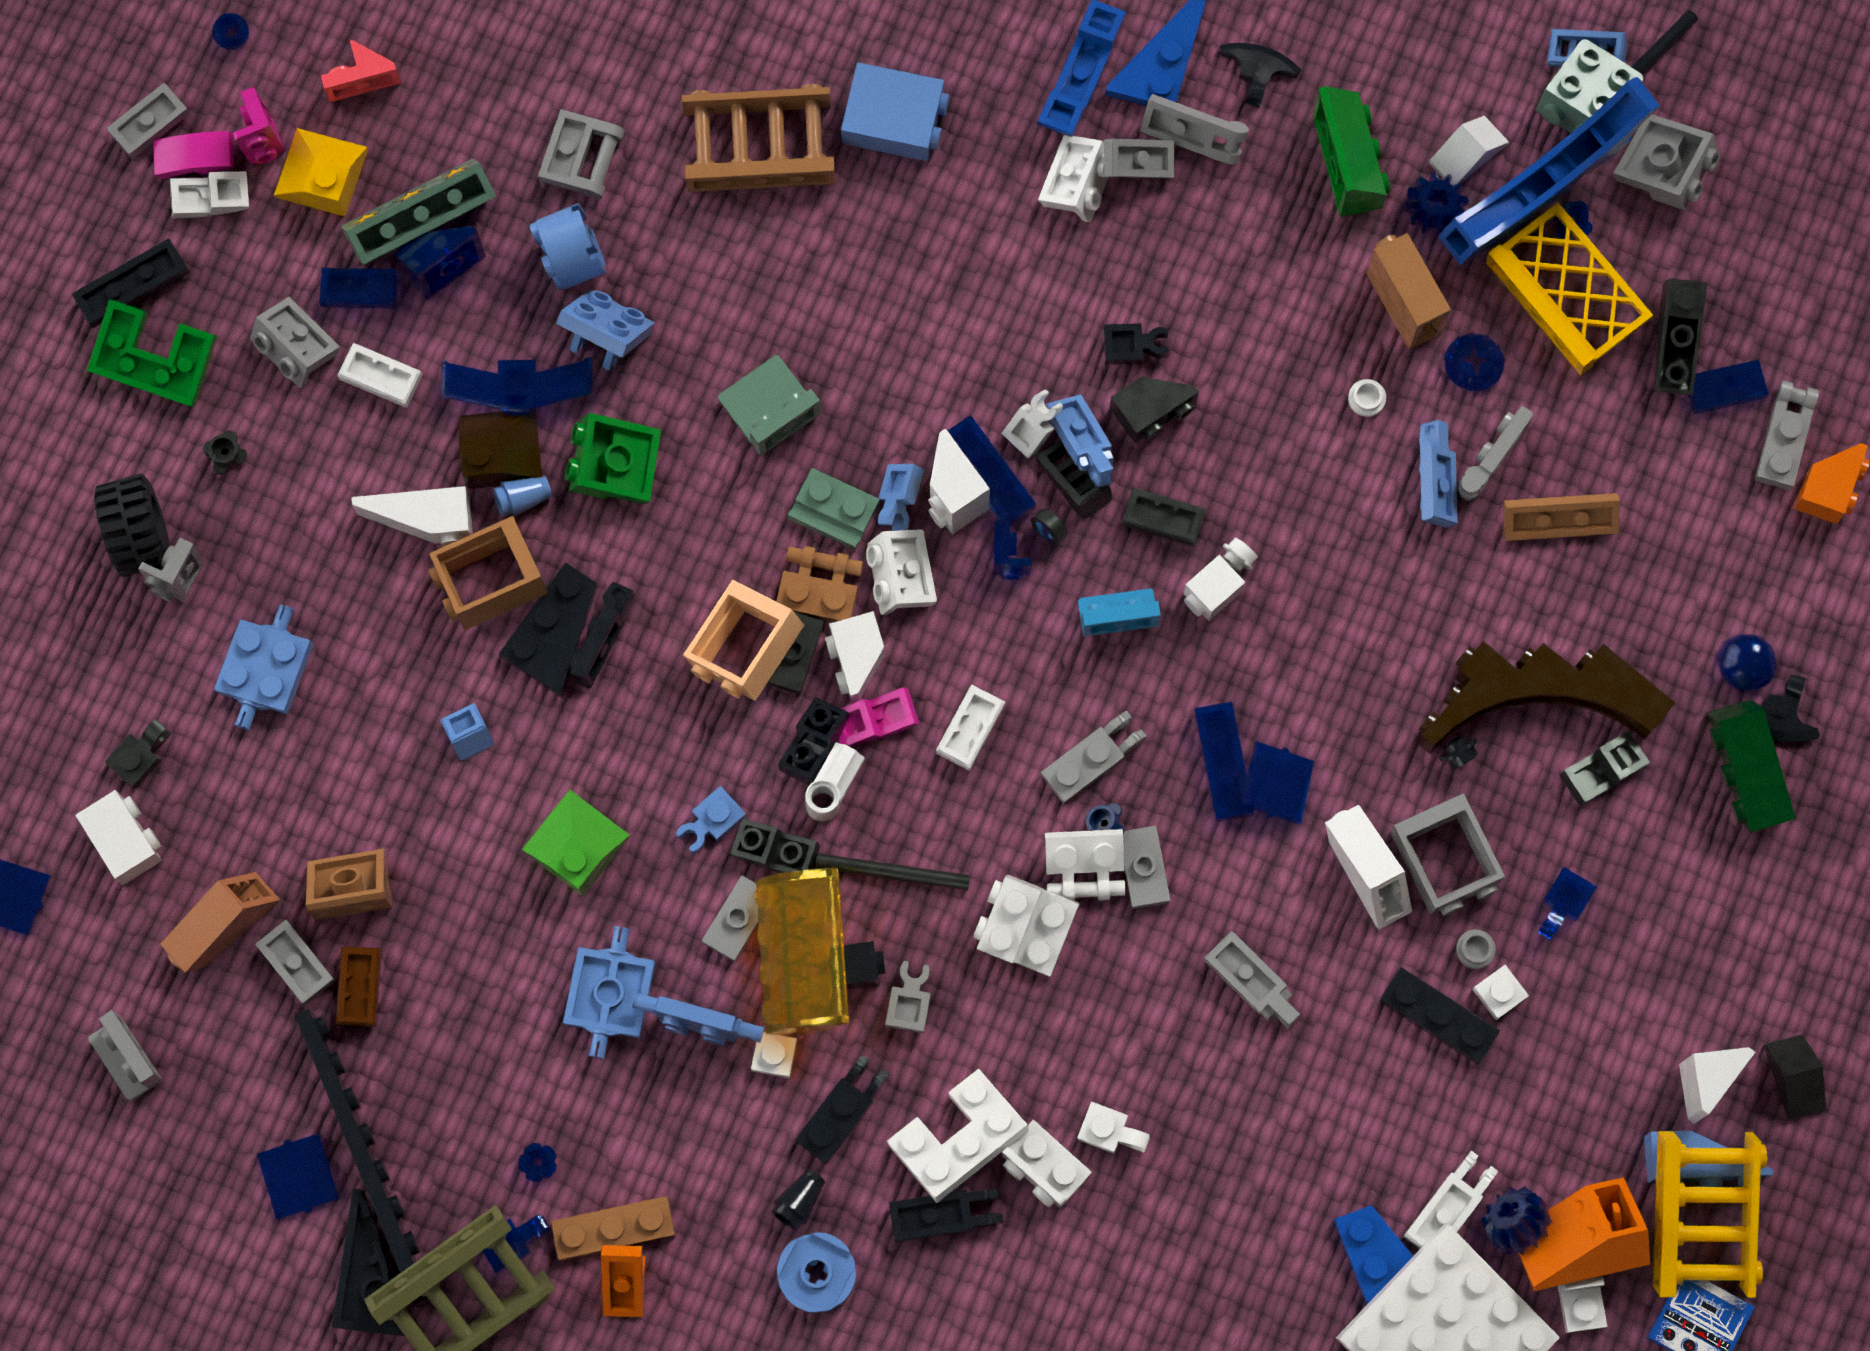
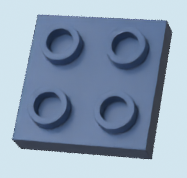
M590 289L561 310L556 324L574 333L570 351L577 354L580 348H584L587 340L606 349L607 353L602 367L610 370L612 365L616 366L620 357H624L651 335L655 322L645 318V315L635 308L624 307L612 301L608 294Z

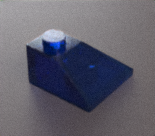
M473 226L424 233L420 237H416L401 245L399 252L395 254L400 268L426 300L486 257L478 232Z

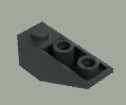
M1669 278L1663 282L1658 318L1654 391L1693 395L1707 291L1706 282Z

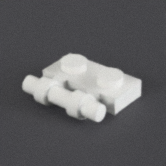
M1122 829L1045 833L1047 875L1062 874V883L1047 884L1048 891L1075 901V898L1098 897V901L1110 900V896H1125L1124 880L1109 881V872L1124 871ZM1097 872V881L1074 882V873Z

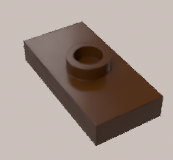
M341 947L336 1012L337 1026L377 1027L382 958L381 948Z

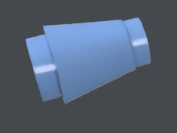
M545 476L501 482V486L493 488L494 499L502 517L508 515L516 517L546 499L552 498L551 488Z

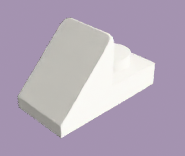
M1603 1276L1558 1286L1566 1333L1607 1327L1600 1288L1605 1285Z

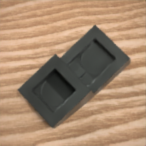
M1627 731L1598 748L1593 754L1565 769L1559 776L1581 807L1647 766L1650 761L1631 733Z

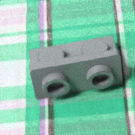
M290 297L257 316L250 337L256 349L260 353L265 354L279 368L282 375L287 379H291L299 388L307 384L312 371L337 356L340 348Z
M179 538L177 544L169 546L165 552L161 563L164 567L162 571L144 562L141 563L138 569L145 578L144 583L152 588L150 590L152 594L168 602H171L173 597L184 602L205 562L193 543Z
M110 1010L100 1017L99 1020L103 1027L90 1035L88 1040L125 1097L129 1101H133L163 1081V1079L122 1016Z

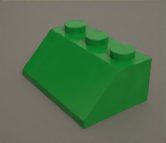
M1327 86L1319 88L1312 116L1339 217L1383 208L1386 196L1390 194V183L1387 173H1381L1377 160H1381V151L1377 138L1371 139L1368 126L1372 125V118L1368 104L1362 105L1359 92Z

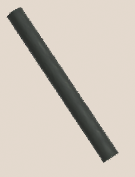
M818 853L815 868L962 890L969 889L970 875L821 853Z

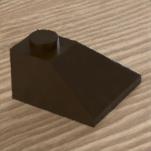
M535 407L460 416L459 446L462 477L468 489L501 486V482L542 477Z

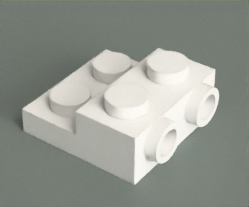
M1006 875L1003 883L996 880L987 901L994 904L989 919L983 916L980 918L973 938L980 940L977 949L1010 963L1015 962L1051 976L1080 903L1011 875Z

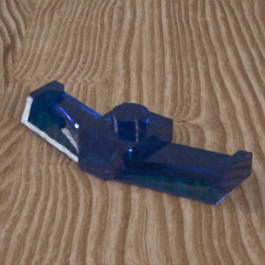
M591 357L585 358L584 361L537 372L536 360H498V374L442 360L441 397L500 409L506 415H527L534 408L584 396L593 392V361Z

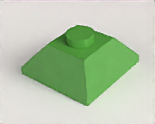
M569 790L523 847L522 851L583 897L631 836L573 791Z

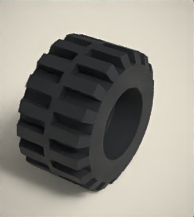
M141 473L97 485L94 494L97 520L108 556L115 570L122 577L141 573L138 568L142 562L156 569L163 567L161 565L162 559L170 543L162 511L149 480Z

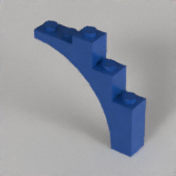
M1637 76L1629 80L1591 117L1548 153L1500 189L1457 216L1439 234V239L1459 265H1463L1518 231L1537 211L1565 195L1585 174L1612 159L1632 139L1630 136L1660 105Z

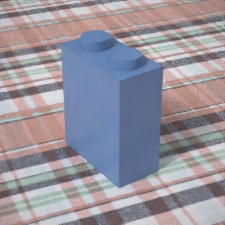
M857 62L841 128L842 144L929 161L931 149L938 150L942 128L937 127L939 115L946 116L950 94L944 93V80Z

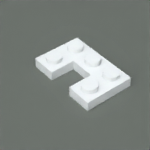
M977 1069L948 1092L950 1099L969 1119L970 1123L941 1145L918 1117L887 1140L892 1151L936 1203L1029 1130L1027 1123L980 1069Z

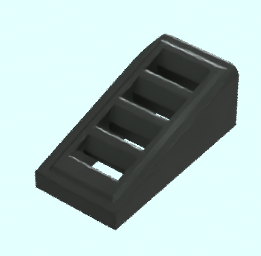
M1060 439L1038 454L1036 460L1071 507L1084 520L1111 502L1110 485L1097 488L1090 478L1088 470L1081 471L1079 468L1064 478L1063 475L1076 465L1071 456L1055 467L1053 465L1054 462L1068 453ZM1087 478L1088 481L1076 489L1073 488L1074 485Z

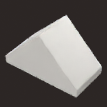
M1485 116L1461 124L1429 160V164L1452 189H1455L1509 144V141Z

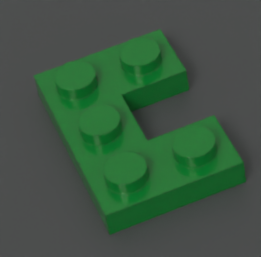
M109 299L87 371L195 407L218 336L179 323L168 358L145 351L137 347L149 312Z

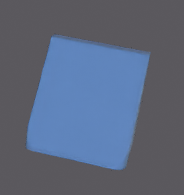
M475 703L440 720L460 760H465L494 745V741Z

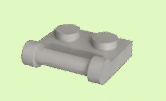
M560 109L538 174L539 181L580 192L592 199H602L606 189L603 183L616 145L622 141L625 130L609 122ZM593 135L603 137L590 179L580 177Z

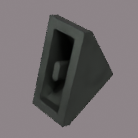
M1801 1034L1765 1044L1764 1047L1787 1120L1825 1111L1826 1097L1823 1066L1804 1035Z

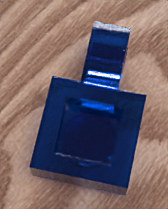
M1563 867L1542 901L1552 909L1539 928L1538 933L1551 940L1565 917L1576 922L1597 886Z
M540 1214L519 1227H516L512 1219H508L507 1222L512 1230L506 1234L505 1240L519 1259L522 1260L532 1254L526 1243L545 1234L551 1228L544 1216ZM492 1248L483 1250L496 1274L507 1269Z

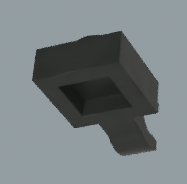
M154 719L146 727L140 740L129 734L105 760V763L136 789L162 761L154 752L169 738L171 732Z

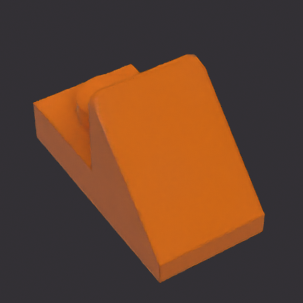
M602 1245L603 1316L643 1317L646 1258L642 1254V1246Z

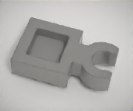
M904 961L900 967V977L904 987L892 986L885 1027L924 1033L931 993L922 992L920 988L929 979V966H923V972L920 977L911 978L907 973L909 962Z

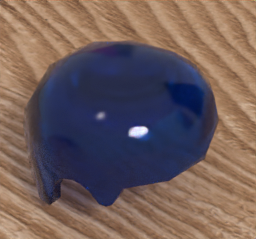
M1735 634L1722 642L1715 658L1722 680L1738 691H1758L1770 684L1777 671L1775 651L1764 638L1755 634Z

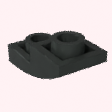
M742 818L730 855L782 874L809 881L821 845L817 841L782 832L777 827Z

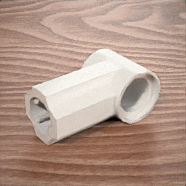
M836 742L816 779L807 788L805 794L806 810L814 820L825 822L833 819L838 814L843 798L865 761V757L855 749ZM820 793L830 795L834 801L827 808H819L813 804L812 799Z

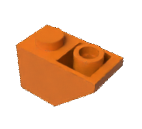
M1860 443L1813 464L1805 474L1794 509L1835 524L1845 514L1851 515L1858 498V494L1853 492L1856 480H1863L1870 460L1864 458L1868 445Z

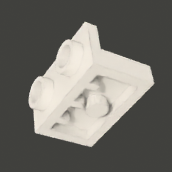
M1064 135L1038 201L1044 207L1076 212L1082 221L1091 222L1095 211L1101 204L1102 193L1109 178L1104 177V142Z
M923 530L883 531L868 542L866 559L868 565L872 568L874 579L873 595L879 605L881 615L890 614L897 608L928 607L937 602Z
M1032 1120L1028 1125L1029 1130L1003 1150L1002 1157L1006 1160L1003 1167L1017 1180L1020 1181L1025 1177L1035 1186L1032 1193L1047 1207L1054 1203L1060 1209L1092 1172L1035 1120Z

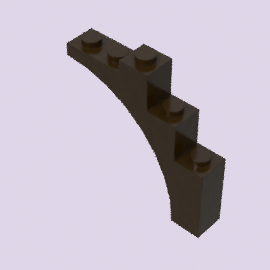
M1483 641L1476 650L1470 646L1457 660L1456 664L1460 669L1455 679L1464 688L1457 684L1443 700L1448 705L1439 716L1433 712L1419 728L1423 735L1418 745L1430 754L1451 733L1475 718L1502 708L1530 703L1565 704L1592 710L1620 722L1646 739L1675 705V702L1605 644L1596 653L1591 649L1585 653L1576 664V667L1580 670L1579 672L1545 643L1536 652L1530 647L1516 663V666L1520 668L1518 670Z

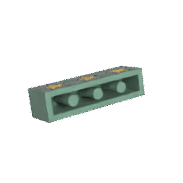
M471 159L341 225V228L357 259L364 265L493 199L496 195L480 163L475 159Z

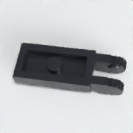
M864 1055L857 1060L845 1079L841 1078L795 1139L797 1144L825 1165L828 1164L873 1104L872 1099L890 1075L883 1069L876 1073L864 1093L854 1087L853 1084L865 1072L870 1062V1059Z
M990 1189L967 1193V1190L950 1192L938 1203L931 1196L889 1202L894 1241L897 1243L973 1231V1228L1004 1223L1001 1213L997 1214L994 1212L984 1214L983 1216L971 1217L969 1203H988L999 1199V1190Z

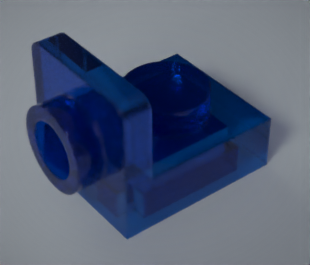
M994 521L993 575H1001V578L1005 580H1020L1024 578V575H1031V558H1009V556H1016L1017 533H1010V521Z

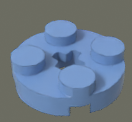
M818 1232L798 1237L785 1247L777 1265L779 1286L786 1299L796 1308L809 1313L830 1312L843 1304L853 1291L856 1282L855 1260L848 1247L835 1236ZM818 1262H822L825 1264L823 1271L828 1274L826 1280H818L816 1284L810 1283V1274L805 1272L808 1265L815 1267Z

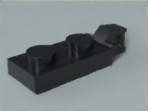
M612 582L603 594L602 598L605 606L600 616L595 615L591 620L587 630L589 637L583 649L579 648L574 653L570 663V669H572L570 673L577 684L588 689L592 688L624 625L623 618L635 596L630 588Z

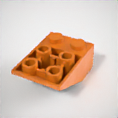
M1624 1177L1584 1186L1511 1234L1534 1291L1650 1265L1648 1229Z

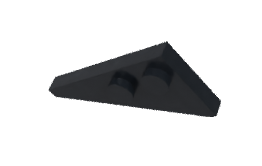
M353 1189L332 1328L405 1337L393 1320H386L379 1325L371 1315L364 1300L392 1280L393 1276L366 1193L361 1189Z

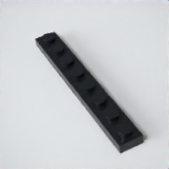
M310 1009L296 1014L295 1018L401 1273L417 1262L415 1255L420 1253V1248L413 1232L405 1233L400 1218L405 1217V1212L398 1196L390 1197L385 1182L391 1179L383 1160H375L370 1146L376 1144L367 1122L362 1125L359 1122L355 1111L360 1109L361 1106L352 1087L346 1089L340 1076L346 1073V1069L337 1051L331 1053L326 1039L332 1037L323 1016L317 1018ZM419 1296L412 1301L417 1307L431 1303L426 1296Z

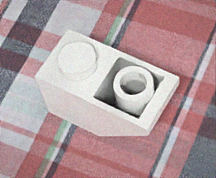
M874 611L830 623L831 636L825 637L830 658H838L842 670L835 673L841 695L848 693L851 704L860 701L885 656L884 645Z

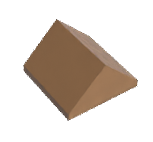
M384 848L307 861L306 907L307 911L316 921L393 908Z

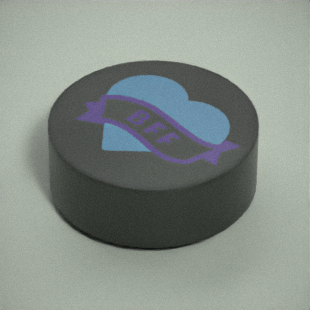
M1041 509L1031 518V524L1035 531L1053 546H1058L1068 536L1064 523L1047 509Z

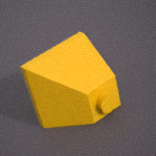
M297 128L274 193L275 198L346 216L368 148Z

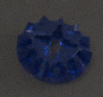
M1473 331L1467 335L1458 336L1448 347L1444 358V366L1448 377L1458 387L1468 391H1482L1492 387L1500 379L1505 363L1500 344H1496L1491 340L1488 334L1480 335L1475 334ZM1473 348H1475L1478 358L1487 360L1480 364L1477 375H1475L1472 363L1464 361L1469 359Z

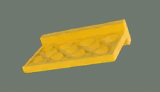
M1558 202L1502 246L1499 244L1488 252L1486 264L1580 376L1592 368L1597 360L1653 318L1650 310ZM1557 216L1566 227L1565 239L1543 237L1544 224ZM1539 229L1538 237H1537V236H1530V235L1533 234L1536 230ZM1570 233L1576 240H1569ZM1521 242L1536 243V261H1520L1511 250ZM1542 244L1564 246L1562 265L1540 263ZM1568 247L1584 248L1590 255L1589 267L1566 265ZM1594 261L1601 269L1593 268ZM1527 268L1535 269V270H1534V277H1533L1532 274L1527 270ZM1539 270L1561 272L1559 290L1543 289L1538 283ZM1565 273L1588 274L1586 293L1564 291ZM1592 275L1607 276L1613 282L1612 296L1590 294ZM1618 289L1624 295V297L1617 296ZM1550 296L1558 297V304ZM1563 298L1585 300L1583 319L1567 317L1561 310ZM1589 300L1611 303L1610 321L1587 319ZM1616 303L1632 305L1640 316L1630 324L1614 322ZM1574 325H1582L1581 333ZM1587 326L1609 328L1607 342L1597 350L1585 339ZM1613 329H1620L1621 331L1613 337Z

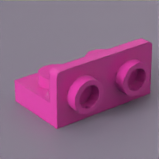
M251 87L240 92L245 105L239 107V110L247 127L234 132L233 137L250 164H265L274 160L277 154L285 152V149L269 110L256 89Z

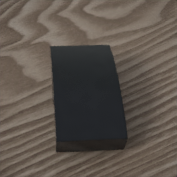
M815 697L795 726L798 734L779 761V770L808 785L813 783L833 746L838 742L849 717L848 712Z

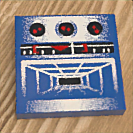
M1683 1280L1682 1284H1677L1676 1297L1666 1298L1646 1338L1668 1351H1733L1755 1306L1710 1281Z

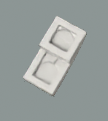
M246 171L209 172L208 178H170L172 219L214 216L249 209Z

